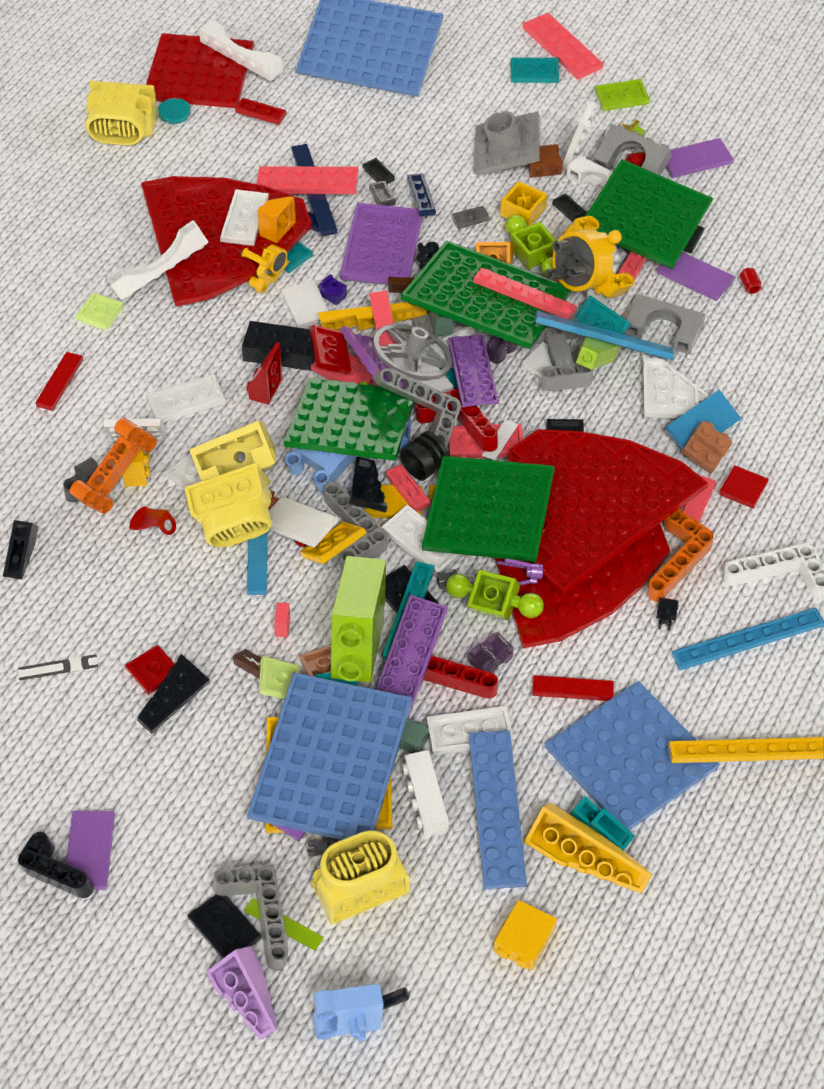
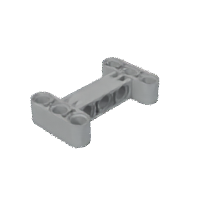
M574 316L570 318V320L577 321ZM547 326L535 342V344L542 342L548 344L547 350L552 366L545 367L541 371L542 389L554 391L589 386L592 383L593 370L574 363L566 341L575 338L577 334Z

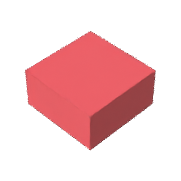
M277 603L274 622L276 637H288L290 625L289 603Z

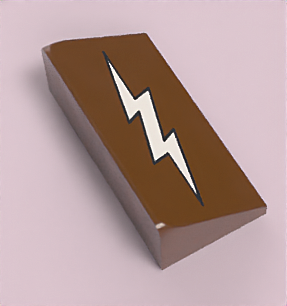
M247 649L234 655V665L260 679L261 657Z

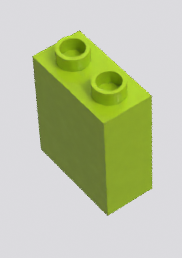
M346 556L332 612L331 678L371 683L384 625L386 560Z

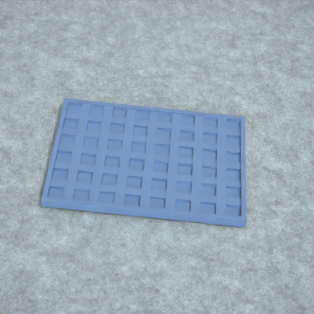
M320 0L296 72L419 97L444 15L442 13L373 0Z
M294 672L247 818L340 840L364 831H375L412 705V697Z

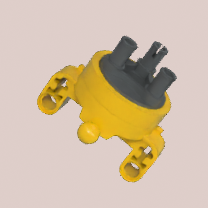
M592 216L576 218L565 230V234L552 245L554 269H548L545 272V277H548L547 280L549 281L559 279L567 289L576 292L594 289L598 295L602 293L607 298L624 295L635 283L630 274H615L612 270V254L616 251L614 244L621 241V233L617 230H612L607 235L604 232L596 231L599 228V222Z

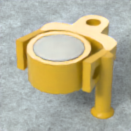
M273 244L267 249L264 248L262 257L249 251L248 248H245L242 252V257L246 256L260 264L256 272L259 278L251 277L249 286L255 288L261 294L266 292L270 283L277 281L281 272L290 262L287 260V251Z

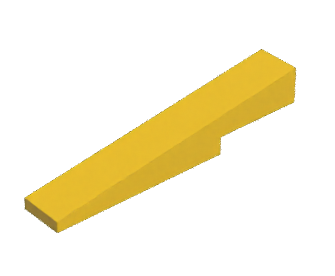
M408 302L390 304L393 323L427 315L424 308ZM371 306L318 312L321 327L338 331L343 326L349 328L357 326L358 331L375 327Z

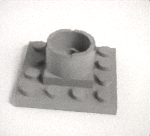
M501 111V113L497 112L489 116L485 123L476 125L474 166L476 175L540 161L539 111L520 116H514L509 111Z

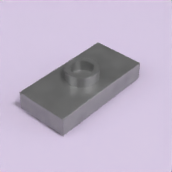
M385 181L369 184V189L378 205H396V199Z
M479 206L452 213V219L457 229L487 222L489 221V215L484 206Z

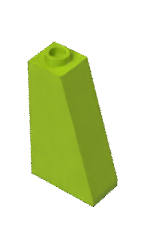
M586 337L576 363L591 370L615 361L620 346Z

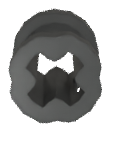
M456 569L448 573H436L440 590L446 587V582L450 576L458 574Z

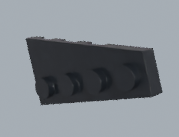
M356 457L349 503L357 507H366L386 512L388 505L384 501V492L381 491V481H378L379 474L375 461Z
M181 654L176 664L168 672L163 683L161 682L154 696L150 698L137 717V721L151 734L154 733L208 685L210 679Z

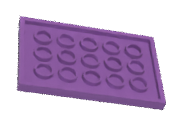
M357 202L340 280L388 285L389 276L411 277L423 216L419 217L418 211L415 208Z

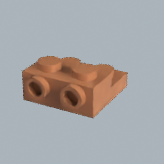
M702 421L695 428L681 452L711 474L733 442L729 440L727 434L719 433L715 430L711 422Z
M331 645L299 655L306 675L316 677V674L331 673Z

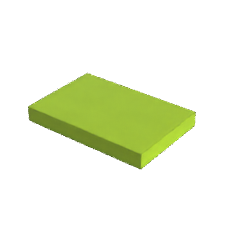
M641 79L596 85L594 89L603 111L650 103Z

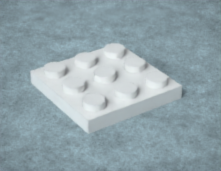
M105 419L104 428L110 438L116 442L120 435L114 431V426L119 419ZM128 419L153 435L157 442L167 439V431L161 419Z

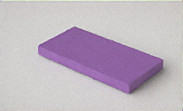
M721 138L670 150L672 157L666 169L670 176L675 178L732 164L733 158Z
M684 252L673 269L662 264L657 268L658 274L715 301L722 296L735 277Z
M72 811L66 865L86 873L94 885V890H107L115 812Z

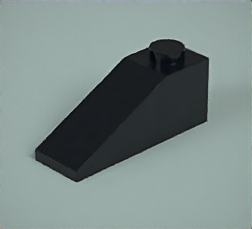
M14 520L3 577L23 579L35 546L39 526L30 522Z

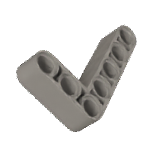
M385 368L376 372L374 380L377 385L436 412L429 432L438 436L444 445L447 446L460 412L461 404L459 400L392 368ZM383 373L388 376L387 382L383 379ZM400 380L404 383L403 389L399 386ZM416 388L419 389V391H420V396H417V395H416V393H415V389H416ZM432 395L436 398L435 404L432 402ZM448 403L452 406L451 411L447 407ZM442 419H443V420L445 421V423H446V427H445V428H444V427L442 426V424H441Z
M326 483L323 487L326 505L342 521L363 527L366 531L364 536L340 552L341 570L343 571L346 556L374 559L387 550V532L362 507L350 504V495L338 483Z
M269 865L221 868L217 870L214 874L212 889L217 895L228 896L256 893L266 963L272 970H281L284 968L288 957V945L275 869ZM240 879H246L248 882H243ZM267 916H273L275 919H270ZM271 935H275V936H277L278 938H277V939L272 938ZM273 955H279L282 958H275Z

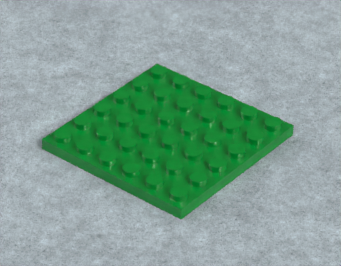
M621 159L586 216H592L597 219L599 228L596 231L604 232L608 235L612 230L619 231L622 238L616 245L673 269L712 204L713 198Z
M309 378L285 437L284 447L396 461L415 402L372 384L365 385L354 382L348 383L337 380Z
M443 456L422 542V551L537 562L555 466Z

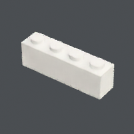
M429 750L405 755L402 771L404 776H408L409 781H406L408 793L413 795V799H411L412 809L418 813V817H416L418 829H422L423 836L448 832L449 821Z

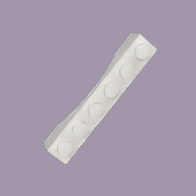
M210 20L199 28L200 42L269 81H272L283 72L282 58L271 52L252 51L238 46L227 36L223 25L214 20Z
M193 220L179 229L172 245L158 259L141 267L120 268L108 276L107 280L119 298L123 300L130 297L139 288L145 287L151 280L160 277L166 270L175 267L178 262L187 259L195 251L202 249L209 242Z

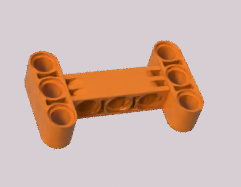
M124 417L119 419L114 426V431L120 435L88 482L77 480L70 488V493L80 502L103 514L110 511L113 506V500L108 497L109 493L139 451L142 449L145 452H150L157 444V439L153 435Z

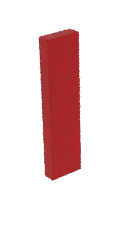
M66 351L35 402L36 407L50 411L54 410L83 361L82 355Z
M533 675L532 696L609 701L613 698L614 681Z

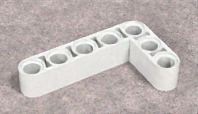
M808 543L732 560L725 566L723 580L730 586L799 570L810 594L818 599L824 598V566L815 548Z

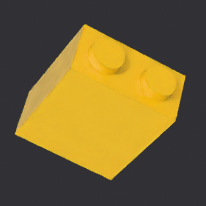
M518 900L494 941V952L503 959L508 958L516 962L521 968L533 970L556 930L557 918Z

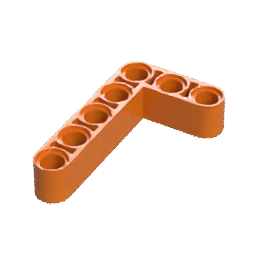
M678 509L665 519L664 527L686 544L649 581L647 595L652 601H659V597L664 598L712 548L713 532L681 509Z

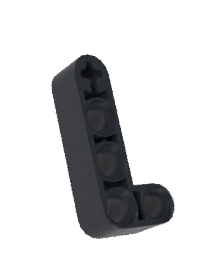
M44 832L34 833L18 856V863L26 874L79 898L91 896L94 891V885L86 873L52 859L51 856L55 850L52 841Z

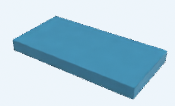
M718 390L667 425L665 429L682 450L695 428L702 421L711 422L715 427L714 429L722 433L738 422L741 417L723 393Z

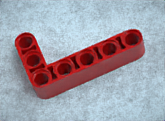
M458 389L444 392L458 399L461 404ZM432 396V402L435 404L436 398ZM448 403L447 407L451 411L452 406ZM415 404L416 420L419 423H429L434 420L435 411L420 404ZM461 406L457 420L484 451L492 452L497 450L498 431L477 406Z
M431 656L423 680L488 699L495 697L498 691V678L495 674L435 656Z

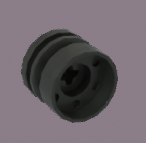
M429 431L423 432L413 442L408 443L400 450L402 464L414 478L420 481L426 480L434 474L435 470H439L443 456H449L448 450L441 439Z

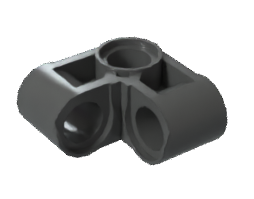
M89 458L74 466L76 475L64 481V493L68 502L79 501L70 493V488L77 480L88 482L98 467L93 458Z

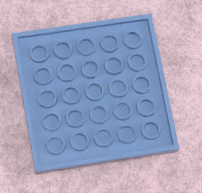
M639 681L545 742V748L595 803L601 809L605 808L628 830L719 768L718 762L671 763L668 748L669 741H695L696 739Z

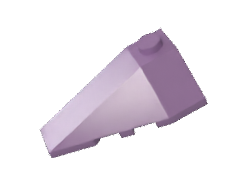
M252 946L234 950L206 971L216 992L220 996H224L231 1003L229 1006L234 1011L237 1010L244 1017V1022L260 1040H263L278 1029L262 966Z

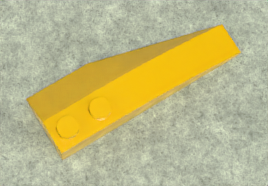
M553 803L542 807L524 843L561 866L576 869L584 874L588 873L597 876L596 878L614 882L616 885L639 893H643L653 875L607 838Z

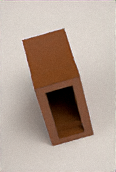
M558 144L540 146V161L529 164L530 178L562 174L563 161L559 155Z

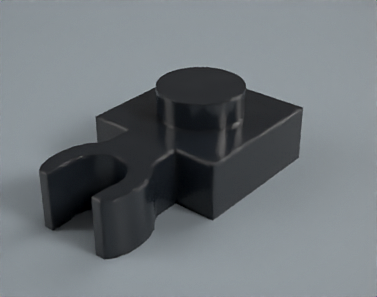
M659 597L656 618H660L659 630H661L662 624H667L668 631L671 630V620L676 621L679 600Z

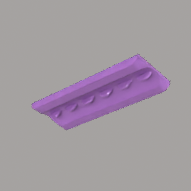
M346 326L340 329L344 339L350 343L349 346L354 349L355 354L361 359L360 362L366 366V370L372 375L373 380L376 372L389 368L375 354L372 337L363 336L360 333L354 334L352 329ZM383 373V379L387 382L388 376ZM400 380L399 386L403 389L404 383Z
M483 334L448 338L461 406L499 404Z
M410 595L376 687V690L412 697L408 719L448 611L447 606Z

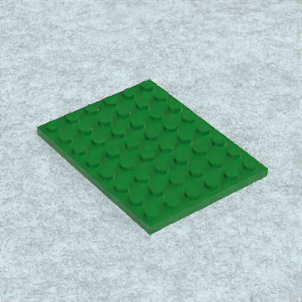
M446 240L401 294V300L524 348L531 349L547 327L546 325L536 323V310L548 314L551 313L473 282L474 276L481 268L488 269L491 272L553 295L564 301L568 299L572 290L567 289L562 283L557 281H549L541 275Z

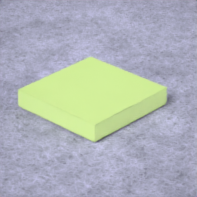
M93 292L76 314V320L108 330L124 308V303Z
M263 656L260 659L259 693L285 700L293 673L300 674V665Z

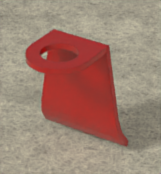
M143 506L133 515L129 528L131 530H142L157 526L165 535H172L176 530V521L167 510L150 509ZM166 520H170L172 523V528L169 531L164 526Z

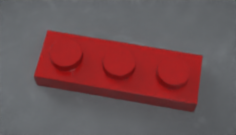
M242 98L235 107L236 113L278 125L281 124L286 116V110L246 98Z

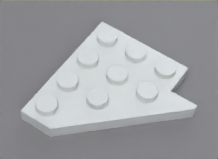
M643 358L644 417L677 419L710 396L664 360Z

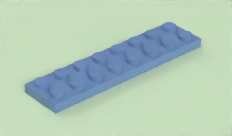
M510 730L469 733L484 890L526 887L527 880Z

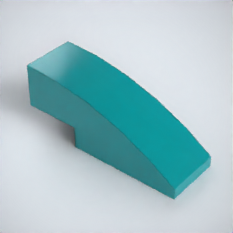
M586 796L569 813L623 851L635 837L632 832L605 808L600 810Z

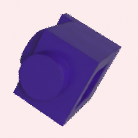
M331 274L319 284L321 296L335 305L347 296V285L334 279Z

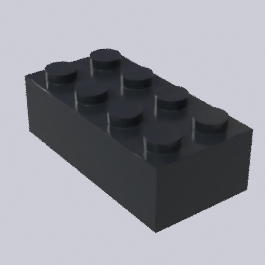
M256 321L249 322L242 343L243 361L261 364L276 342H278L281 349L282 367L312 371L311 365L316 360L310 329Z

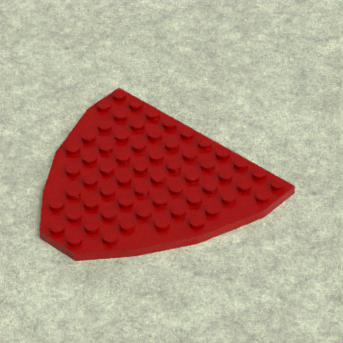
M171 176L141 182L161 256L172 245L179 229L193 220L209 242L202 249L192 253L187 259L178 262L172 269L165 271L175 307L210 300L249 281L251 277H257L256 272L260 264L246 256L242 257V252L245 248L262 257L264 248L267 249L273 244L286 250L288 253L312 228L303 199L267 186L230 178ZM235 190L269 193L268 200L294 197L296 223L278 243L260 236L259 232L254 246L220 241Z
M537 429L509 449V462L555 466L538 559L533 564L543 565V578L563 596L708 488V482L682 461L627 439L582 431Z
M658 524L564 596L543 577L542 580H537V584L520 586L517 596L522 597L527 593H535L541 597L544 603L542 613L535 618H527L520 613L519 608L513 607L512 617L522 648L560 642L612 615L642 589L670 555V548L661 524ZM494 558L499 575L514 578L518 582L530 579V577H526V569L500 565L497 561H505V559Z

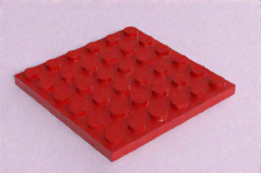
M161 33L146 85L154 86L156 102L178 98L187 101L191 105L235 108L241 98L248 68L200 42V36ZM231 39L238 46L252 51L254 49V41Z

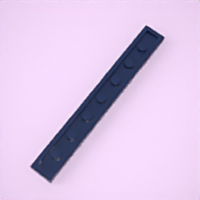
M307 144L291 146V152L297 167H315ZM306 194L321 237L338 234L325 194Z

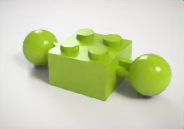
M521 215L510 216L506 220L505 228L508 234L511 235L510 242L514 243L515 255L527 269L542 264L541 271L545 276L546 270L554 269L552 245L557 240L541 222L527 226L526 220Z
M479 569L474 584H471L469 579L463 574H454L446 582V590L451 597L460 599L470 595L467 607L473 612L505 621L510 620L513 607L519 608L520 613L527 618L538 617L544 608L543 600L539 595L527 593L522 597L517 596L521 584L514 578Z

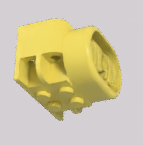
M101 81L89 82L91 92L87 96L86 130L93 139L104 144L134 145L139 143L143 137L150 136L153 133L158 117L153 85Z
M262 421L254 422L189 449L201 481L254 463L265 473L276 464L275 446L265 423ZM241 452H244L245 454V460L243 462L239 460V454Z
M256 463L185 487L190 514L202 526L205 541L209 545L214 547L233 546L249 539L257 538L268 532L271 528L272 521L268 509L272 498L271 491L268 489V485L271 482Z
M364 831L329 846L323 853L320 868L314 872L313 880L311 881V885L331 925L410 893V877L397 854L394 842L386 834L378 831Z

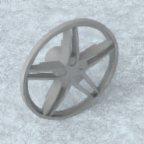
M390 324L381 327L373 338V349L377 357L389 368L411 378L434 380L445 376L451 369L453 362L449 348L441 339L423 328L407 324ZM398 329L411 330L409 337ZM387 331L397 344L380 346L379 338ZM435 341L445 351L447 360L440 358V355L426 348ZM388 357H407L410 370L397 365ZM413 361H416V363H415V370H416V372H415L414 369H413ZM422 361L442 369L433 373H421Z

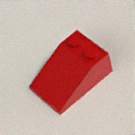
M278 342L267 354L259 368L255 369L252 381L248 382L246 388L250 400L267 405L270 404L283 380L281 349Z

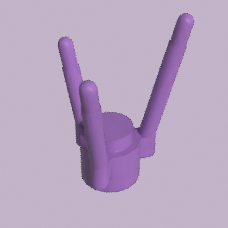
M511 559L497 561L500 565L526 569V577H530V579L519 581L520 586L537 584V580H542V564H532Z

